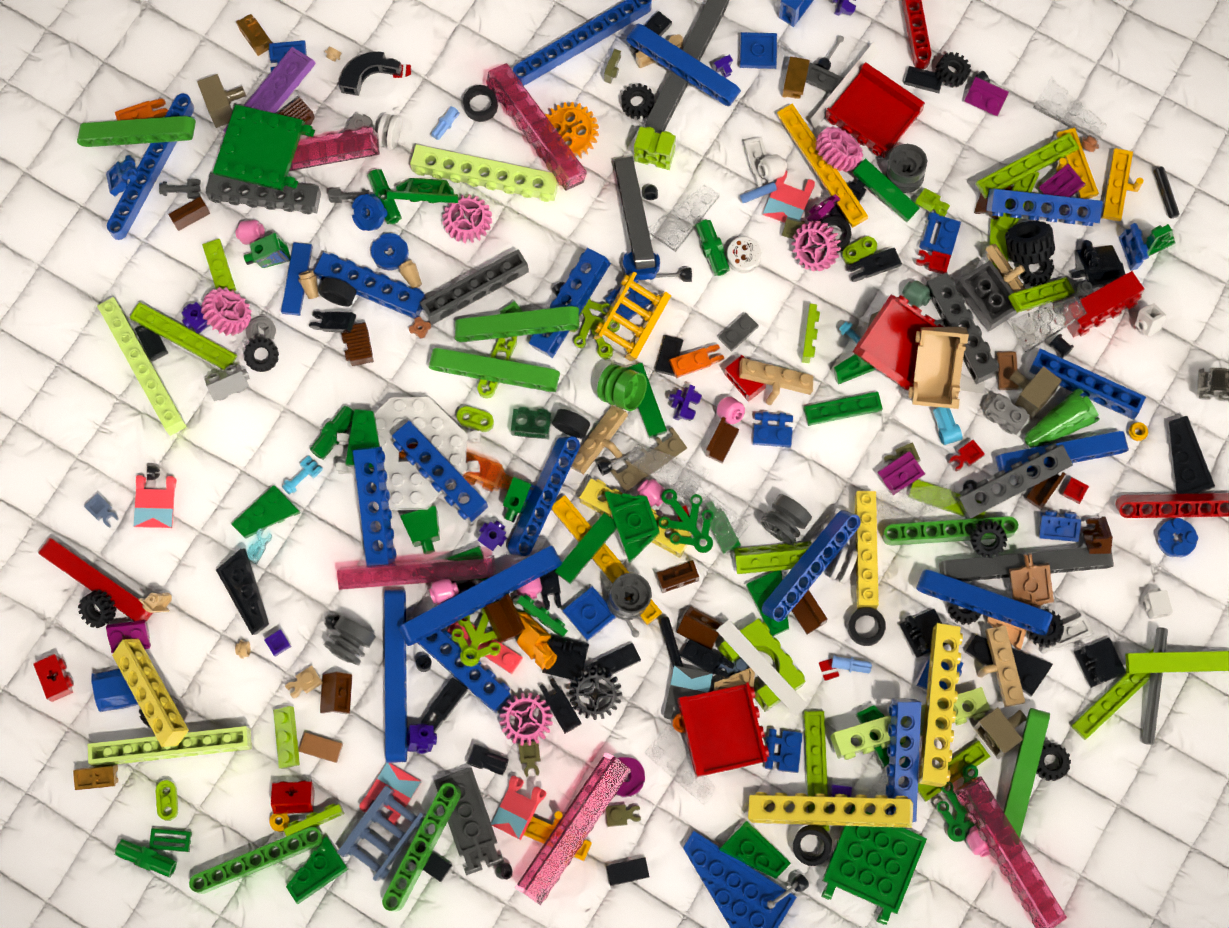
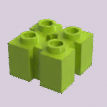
M640 127L634 144V162L646 165L653 164L655 167L670 171L676 151V135L667 131H663L660 134L656 133L655 129L651 127Z

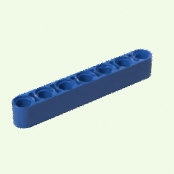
M636 24L626 38L628 43L725 106H731L741 92L736 84L642 24Z
M1124 431L1056 443V445L1064 446L1072 463L1118 455L1129 451ZM1049 445L996 456L998 472L1001 470L1005 472L1011 470V465L1022 461V463L1028 461V456L1039 452V454L1046 451L1045 448ZM1046 457L1044 465L1049 468L1052 461L1049 457ZM1032 466L1027 468V472L1035 471Z
M560 437L557 439L508 543V551L511 555L528 556L532 552L579 451L580 442L576 437Z
M841 510L835 515L762 606L764 615L778 622L783 621L857 531L861 523L859 516L846 510Z
M924 569L922 571L916 589L923 594L1039 635L1047 634L1053 615L1045 610L931 570Z

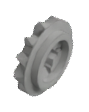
M255 318L250 321L246 328V336L249 341L256 338H265L270 341L275 339L276 328L274 323L268 318ZM258 326L262 330L266 329V331H264L265 337L261 336L260 334L257 335L259 333Z

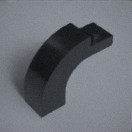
M369 52L356 57L346 66L339 83L341 93L359 96L364 80L375 73L401 76V62L393 58L386 59L384 52Z

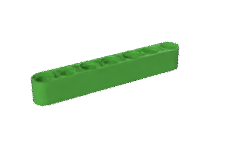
M177 116L82 123L79 127L77 143L83 147L189 141L193 139L196 121L192 117Z
M567 306L455 320V340L470 342L576 330L579 328V308Z
M441 348L432 349L428 366L429 369L437 372L547 392H556L560 376L558 370Z
M1009 516L891 524L885 528L882 538L885 544L890 546L970 541V533L966 532L965 527L970 526L976 529L975 524L979 523L981 525L983 520L988 523V520H992L993 523L994 521L998 522L1003 527L1007 538H1010L1017 531L1019 524L1015 518ZM1004 524H1010L1013 530L1007 531L1004 528ZM948 527L952 528L955 534L949 535L945 529ZM933 529L936 535L929 536L926 530ZM913 530L916 533V537H909L907 531ZM893 531L896 533L897 538L891 539L887 533ZM986 533L982 536L981 540L996 539V535Z
M1031 707L1029 709L1022 735L1023 740L1020 743L996 843L1014 848L1018 846L1050 720V712Z
M445 783L440 787L383 897L382 905L386 910L397 912L402 910L461 797V790L457 785ZM452 787L454 795L448 798L446 792ZM443 805L445 812L442 816H438L437 809ZM430 824L435 825V832L433 834L428 833V826ZM421 842H424L426 849L420 853L418 846ZM412 860L416 862V868L413 871L409 869V863ZM404 878L407 881V885L404 889H401L399 883ZM392 897L397 899V905L394 908L390 905Z
M308 827L195 874L189 881V887L198 894L208 893L318 847L324 839L323 834L316 827ZM312 832H317V840L310 842L309 835ZM293 840H298V848L291 850L290 843ZM278 847L280 855L272 858L271 851ZM260 855V864L254 866L252 863L253 858ZM238 863H241V872L235 874L233 870L234 866ZM218 871H222V880L216 882L215 874ZM199 879L204 880V886L201 889L196 888V882Z

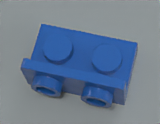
M1055 510L1040 512V539L1079 542L1081 518L1077 513L1066 511L1065 514H1058Z

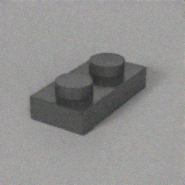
M813 63L809 64L806 83L831 94L843 80V77Z
M745 312L719 336V340L732 352L758 329L759 325Z

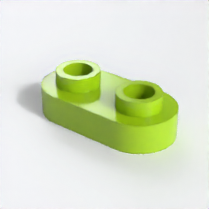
M866 236L847 246L842 254L843 261L850 265L875 254L877 250L876 240ZM870 243L871 247H866L865 244ZM854 252L855 256H850L849 253Z
M464 406L457 412V420L462 426L481 432H488L494 426L493 416L488 412L469 406ZM469 415L470 419L464 420V416ZM483 421H488V424L485 426H483L481 423Z
M164 780L158 783L155 790L157 814L161 819L171 821L178 815L177 787L171 781ZM170 788V793L165 795L164 790ZM171 808V813L167 815L165 813L166 809Z

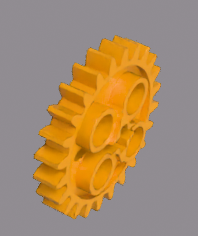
M564 102L563 108L557 105L558 110L555 111L551 108L552 114H545L548 120L541 121L544 127H540L541 132H543L540 134V137L544 139L542 144L546 146V151H551L550 154L553 157L557 154L558 160L564 156L565 161H568L569 157L575 161V156L578 155L582 159L583 152L588 155L587 149H594L592 143L598 142L595 136H599L598 131H596L599 129V126L595 124L597 119L593 117V112H588L586 106L582 109L581 103L575 107L574 102H571L570 106ZM569 117H575L572 122H567ZM561 128L559 133H553L554 129ZM586 130L584 135H578L579 131ZM567 141H572L570 146L564 147Z

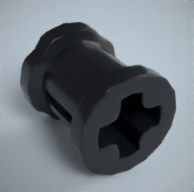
M1060 333L1050 342L1049 346L1055 348L1061 354L1060 357L1064 358L1071 352L1074 345H1070L1065 341Z

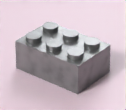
M990 260L959 279L956 288L963 295L988 332L1017 314L1008 298L1014 292L1003 280V277Z

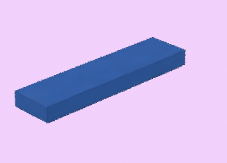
M293 243L281 309L282 314L301 316L305 292L298 279L300 278V273L309 271L313 249L312 244Z

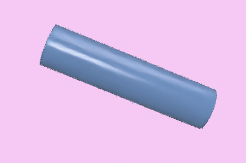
M771 182L740 195V198L744 204L776 191L777 187L775 182Z

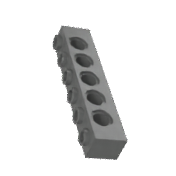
M211 172L206 189L209 200L214 203L228 202L231 205L245 204L252 208L261 206L269 210L300 211L307 215L318 213L321 198L319 186L298 184L296 189L284 186L283 191L217 176ZM231 188L229 192H224L225 189ZM249 190L247 194L242 195L243 191ZM262 193H267L266 196L260 197ZM280 195H286L283 199H278ZM303 197L302 201H296L297 198Z
M517 249L420 302L422 311L429 323L433 325L529 273L528 263L520 250Z
M947 272L928 280L926 286L930 289L929 296H931V300L945 327L965 325L968 328V341L976 343L974 347L968 343L965 344L966 350L963 356V361L975 384L996 376L999 371V363L996 358L992 357L989 344L984 342L980 327L975 325L971 310L967 309L964 304L963 295L958 293L954 278L950 277ZM942 293H948L951 297L945 298ZM950 309H957L959 313L953 314ZM981 357L985 362L979 363L976 358Z
M1056 443L1051 444L1045 448L1046 451L1039 454V452L1028 456V461L1024 463L1019 461L1011 465V470L1007 472L1001 470L994 474L995 478L989 481L984 479L978 482V487L972 490L969 487L959 492L960 496L956 499L966 519H971L1073 466L1064 446L1056 445ZM1046 457H1049L1052 461L1049 468L1044 465ZM1029 466H1032L1035 470L1034 475L1031 477L1027 474ZM1013 474L1018 479L1015 485H1012L1009 481L1010 476ZM996 483L1001 488L998 494L992 491V487ZM978 492L983 495L981 503H977L975 500V495Z

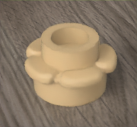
M330 46L327 51H324L327 53L326 58L334 62L341 59L342 53Z
M243 639L240 640L235 646L236 655H239L241 659L250 656V642Z

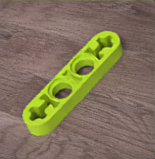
M517 336L512 337L513 342L509 341L507 348H505L506 340L499 338L490 358H496L497 353L504 352L507 355L504 360L509 361L517 345ZM480 379L477 387L479 395L485 399L491 398L499 385L498 382L493 383L491 381L489 384L491 391L483 393L482 387L486 388L488 381Z

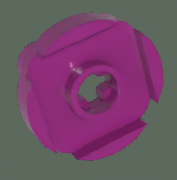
M619 757L613 760L607 768V786L615 795L622 798L632 797L639 793L644 786L645 770L638 760L629 757ZM622 772H624L625 774H631L629 777V782H622L620 780L622 778Z

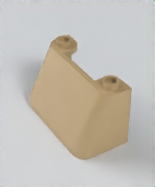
M921 327L920 331L916 332L915 342L918 343L915 374L913 387H909L908 398H912V405L959 409L960 399L957 398L960 392L963 356L966 350L965 344L968 343L969 336L966 327Z

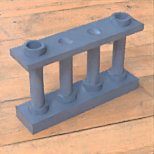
M388 786L383 788L337 852L343 857L353 855L375 871L374 881L384 880L390 872L388 868L416 829L420 828L426 816L423 812L416 816L394 800L392 795L395 791ZM389 805L412 822L406 833L382 816L380 811L384 806ZM372 822L379 823L400 839L394 849L370 833L369 827ZM360 839H366L388 856L382 866L358 849L357 843Z

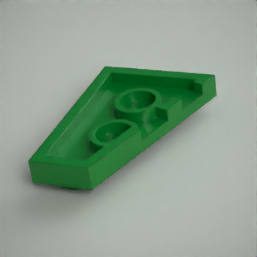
M354 409L345 463L349 467H355L353 450L380 447L374 411ZM370 463L369 469H374V466Z

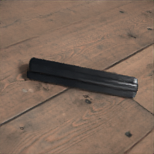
M1163 166L1157 167L1154 170V174L1170 219L1177 218L1180 213L1165 168Z
M662 617L659 619L672 667L673 669L674 665L683 667L669 617Z

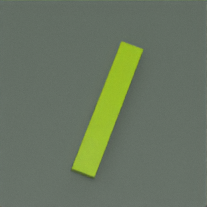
M1069 132L978 180L975 184L986 199L988 198L989 188L1003 190L1077 151L1079 146Z
M141 302L137 304L129 317L132 321L222 370L233 365L237 358L236 354Z
M1151 673L1125 674L1071 727L1086 740L1150 680Z
M1229 651L1125 653L1126 674L1229 671Z
M804 711L807 796L815 797V794H826L828 797L824 711ZM808 805V813L813 812L815 805ZM829 806L826 808V813H829ZM818 825L827 832L830 831L829 825Z

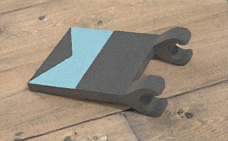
M674 665L664 718H672L674 706L679 707L678 698L709 692L713 674Z

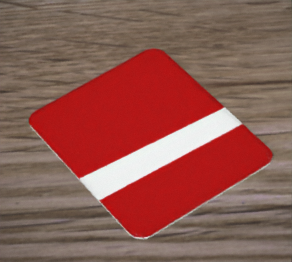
M401 65V76L393 75V78L410 76L411 65Z
M833 658L819 662L825 681L839 677L837 668H832Z

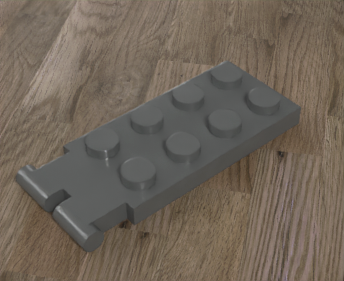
M472 767L434 780L437 792L445 783L457 785L461 790V797L448 820V824L460 857L464 856L467 867L464 868L466 876L483 870L481 865L483 861L486 862L488 868L503 863L502 854H497L494 845L498 842ZM452 787L446 792L448 798L454 795Z

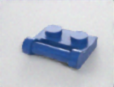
M930 212L927 218L929 221L924 238L920 241L919 248L929 252L936 251L952 256L961 221ZM938 223L941 226L934 245L930 241L935 224Z

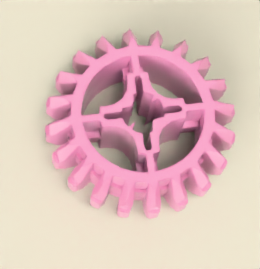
M832 126L831 128L827 127L818 135L815 142L816 150L819 151L818 155L822 156V160H825L828 165L830 164L833 169L837 168L839 171L843 170L844 172L852 171L861 163L863 150L859 147L860 143H857L855 141L856 138L846 133L845 130L842 131L839 127L835 128Z
M470 194L468 198L461 195L458 203H448L449 207L444 208L445 214L442 215L444 219L442 222L443 226L446 227L445 231L450 233L451 238L456 237L457 242L463 239V243L466 244L467 239H470V242L473 243L474 238L480 241V235L486 236L485 230L491 229L489 224H492V218H490L492 212L489 211V205H485L483 199L479 201L478 196L472 199ZM459 211L460 215L453 221L455 214ZM482 216L481 222L475 227L474 223Z
M810 221L808 224H803L802 228L796 230L798 234L793 236L796 241L791 243L795 246V249L791 252L797 253L794 259H800L799 265L805 264V269L811 268V271L814 272L817 270L823 271L824 268L828 269L836 263L835 259L840 256L836 251L841 250L837 244L841 240H836L835 238L838 233H832L834 227L828 228V223L822 224L821 221ZM809 235L807 245H805L806 238ZM815 244H817V245H822V246H820V247H818V248H816V247H811V246H813V245H815ZM827 247V253L825 255L824 250Z
M219 287L216 290L210 291L205 296L201 305V313L204 314L203 319L207 320V325H211L213 327L212 330L217 329L219 334L224 332L226 336L229 334L234 336L246 329L251 320L250 315L252 311L249 309L250 304L245 303L246 298H241L240 293L235 294L234 289L229 291L227 287L224 289Z
M521 693L522 699L519 700L514 695L515 702L512 703L508 699L507 703L510 707H502L507 712L500 713V717L505 719L500 721V725L506 726L502 729V732H509L506 736L507 739H511L514 736L512 741L514 744L520 739V745L523 746L525 741H527L530 746L531 740L534 739L536 743H539L537 737L540 736L543 740L546 738L543 731L550 733V729L546 726H552L553 722L547 719L552 718L553 714L547 713L551 710L550 706L543 708L546 700H542L539 703V695L534 700L532 699V693L528 694V698H525L524 693ZM521 705H530L525 711L515 710ZM536 707L542 713V724L533 718ZM511 715L519 721L517 731H514L510 725ZM528 715L531 721L523 724L521 717ZM529 727L538 729L532 734H522Z

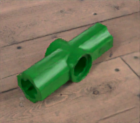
M382 169L372 170L367 174L374 194L381 200L384 208L387 210L386 223H398L402 217L395 200L380 198L382 195H387V191L390 189Z
M711 219L700 221L696 224V230L702 242L701 247L706 259L708 258L714 276L724 275L730 271L724 255L722 241L720 237H717Z
M344 405L336 417L325 424L321 431V436L310 448V451L316 457L324 460L334 446L339 445L337 433L347 434L348 428L352 425L354 411Z
M121 839L115 849L114 855L133 862L134 865L148 871L152 870L171 878L176 870V861L158 854L159 852L147 847H140Z

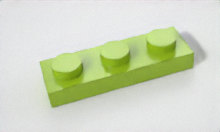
M217 239L202 244L215 288L218 289L220 287L224 289L227 287L229 291L233 289L236 291L221 240Z
M810 303L802 363L809 364L810 358L815 356L816 347L812 346L813 340H817L818 329L814 328L815 322H819L820 311H817V304Z
M287 706L275 709L273 714L279 769L299 766L294 707Z
M336 803L326 806L323 812L308 814L306 816L307 819L303 821L295 820L287 824L288 827L284 829L287 837L308 827L322 825L344 815L345 812L340 804L336 805Z

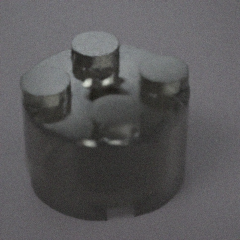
M1204 368L1199 369L1197 379L1199 399L1210 400L1211 397H1217L1218 401L1228 402L1229 369L1210 368L1209 372H1204Z

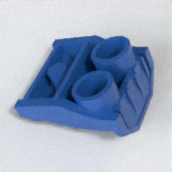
M120 669L92 673L91 682L94 699L100 713L139 705Z

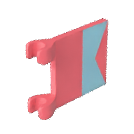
M787 170L783 177L777 179L775 183L777 190L771 193L763 215L783 223L786 222L787 217L801 220L815 187V181L811 179L808 180L804 191L784 184L787 178Z
M143 475L136 476L133 527L172 528L176 478L167 476V490L145 489L146 478Z
M386 763L359 807L363 812H367L383 788L388 786L395 791L392 795L394 800L406 808L421 781L396 766ZM389 805L384 806L393 812L388 821L396 826L401 814Z
M511 776L509 788L491 824L521 840L538 804L545 798L547 793L539 787H534L531 799L517 793L523 786L524 781L516 776Z

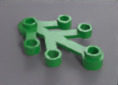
M673 489L664 490L662 501L666 505H671L683 522L672 521L667 517H662L659 520V526L662 529L671 528L690 531L694 537H682L679 533L675 532L670 536L671 543L674 545L685 544L694 546L700 553L709 552L713 547V540L709 536L710 524L714 518L713 512L705 510L702 513L704 522L700 533L696 525L702 497L698 494L691 497L692 507L689 518L677 501V493ZM668 493L673 494V498L670 500L666 499V494ZM695 497L700 499L698 504L693 503ZM710 513L712 516L710 519H705L704 515ZM667 520L668 525L662 526L661 522ZM675 535L680 537L678 542L672 540ZM701 540L707 541L706 546H701L699 543Z
M972 764L964 765L961 769L964 783L960 800L953 791L954 786L951 782H947L950 785L949 791H945L944 786L940 787L941 791L947 795L957 812L956 819L949 812V804L946 801H939L936 804V810L942 814L949 825L947 835L954 842L963 841L967 837V830L978 823H985L988 820V814L985 811H977L975 817L964 822L965 814L983 803L992 801V794L989 791H982L978 797L968 803L972 782L978 776V769ZM970 768L974 771L972 776H969L967 773ZM985 793L989 796L987 801L983 800V794ZM942 803L946 806L944 811H941L939 808ZM980 813L984 814L982 821L978 818ZM956 828L961 830V834L958 836L955 834Z

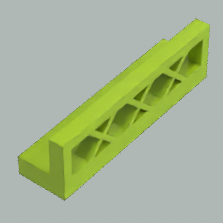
M811 541L795 542L793 545L783 543L734 549L737 574L792 569L812 543Z

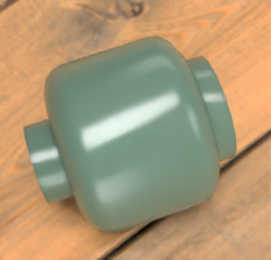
M918 280L909 281L902 291L903 297L909 300L908 304L911 306L915 305L918 308L922 305L926 306L931 299L929 287Z

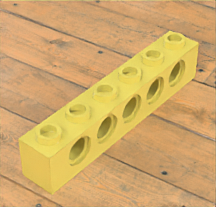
M590 479L579 499L581 504L601 515L606 513L613 519L607 500L601 502L598 500V497L605 495L604 492L607 491L614 494H622V492L615 488L613 490L609 489L599 479H596V481ZM652 509L656 523L659 525V520L662 517L658 516L657 512ZM663 520V521L661 522V525H662V526H667V525H668V521H667V520ZM658 526L660 534L652 543L681 558L688 545H674L670 539L665 537V534L667 532H676L682 537L692 538L690 531L671 528L662 529ZM676 535L672 540L678 542L680 537Z
M856 491L855 514L859 516L861 521L859 528L855 532L856 551L858 552L856 559L857 610L863 607H871L877 610L879 600L876 491Z
M122 640L112 654L116 664L161 747L178 746L189 729L140 640Z

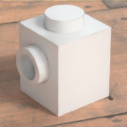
M1153 302L1139 311L1135 326L1144 335L1149 337L1161 330L1167 314Z
M1160 588L1149 590V593L1144 597L1143 607L1145 611H1148L1150 620L1170 616L1173 613L1168 591H1161Z

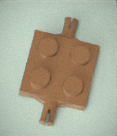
M1026 553L1023 554L1025 565L1009 569L1013 600L1036 608L1046 603H1053L1050 565L1048 563L1033 564L1032 553H1028V555Z

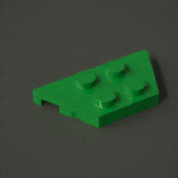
M409 178L405 182L396 185L395 191L389 189L387 191V199L409 200L411 202L458 203V194H454V189L449 186L447 180Z
M604 492L628 562L630 563L660 534L647 496Z

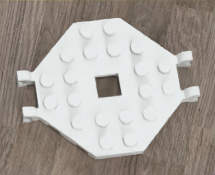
M391 397L375 412L379 444L385 453L384 469L388 477L386 486L390 494L388 501L390 510H427L439 496L443 495L442 491L438 493L431 484L433 482L429 478L425 479L418 470L420 468L416 464L411 465L409 461L399 462V451L392 444L394 442L392 435L408 421L425 436L462 476L466 472H480L479 461H469L466 463L467 443H480L481 435L479 431L466 433L431 398ZM337 433L339 445L349 444V434ZM424 456L421 462H428L431 457ZM336 463L338 474H352L356 478L355 467L346 466L345 463ZM438 469L434 472L435 476H440L443 474V470ZM372 482L371 488L376 491V485ZM453 483L448 484L447 489H449Z

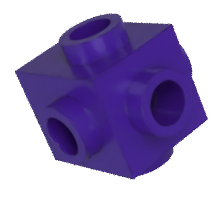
M195 302L184 307L183 312H181L184 318L182 322L188 329L192 328L194 332L199 334L210 325H207V320L203 319L202 307Z
M497 520L495 522L490 521L489 524L485 522L479 530L482 534L477 541L491 551H494L497 545L501 547L508 538L505 536L507 531L504 528L506 526ZM490 532H496L497 536L491 537Z
M424 723L409 725L407 731V751L419 754L431 752L433 745L437 743V733H434L433 726Z

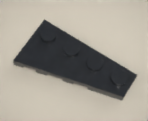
M1188 415L1169 421L1176 494H1197L1215 488Z
M243 548L217 568L216 572L251 635H257L269 625V621L246 548Z
M976 635L965 653L984 666L992 665L993 660L987 639ZM1012 648L1022 691L1032 697L1053 666V663Z

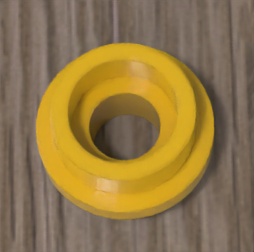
M1135 422L1129 427V436L1135 441H1142L1148 435V428L1141 422ZM1135 430H1140L1141 435H1137Z
M272 814L269 823L273 830L281 832L288 827L287 824L290 823V819L287 814ZM277 818L283 819L280 825L276 824Z

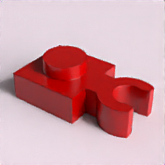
M919 250L918 255L923 256L924 260L917 259L916 265H929V271L940 274L947 273L951 255L933 251L932 255H928L926 251Z
M973 439L958 449L959 456H952L949 463L951 464L953 461L959 463V466L955 468L957 472L962 469L964 463L971 466L984 457L985 453Z

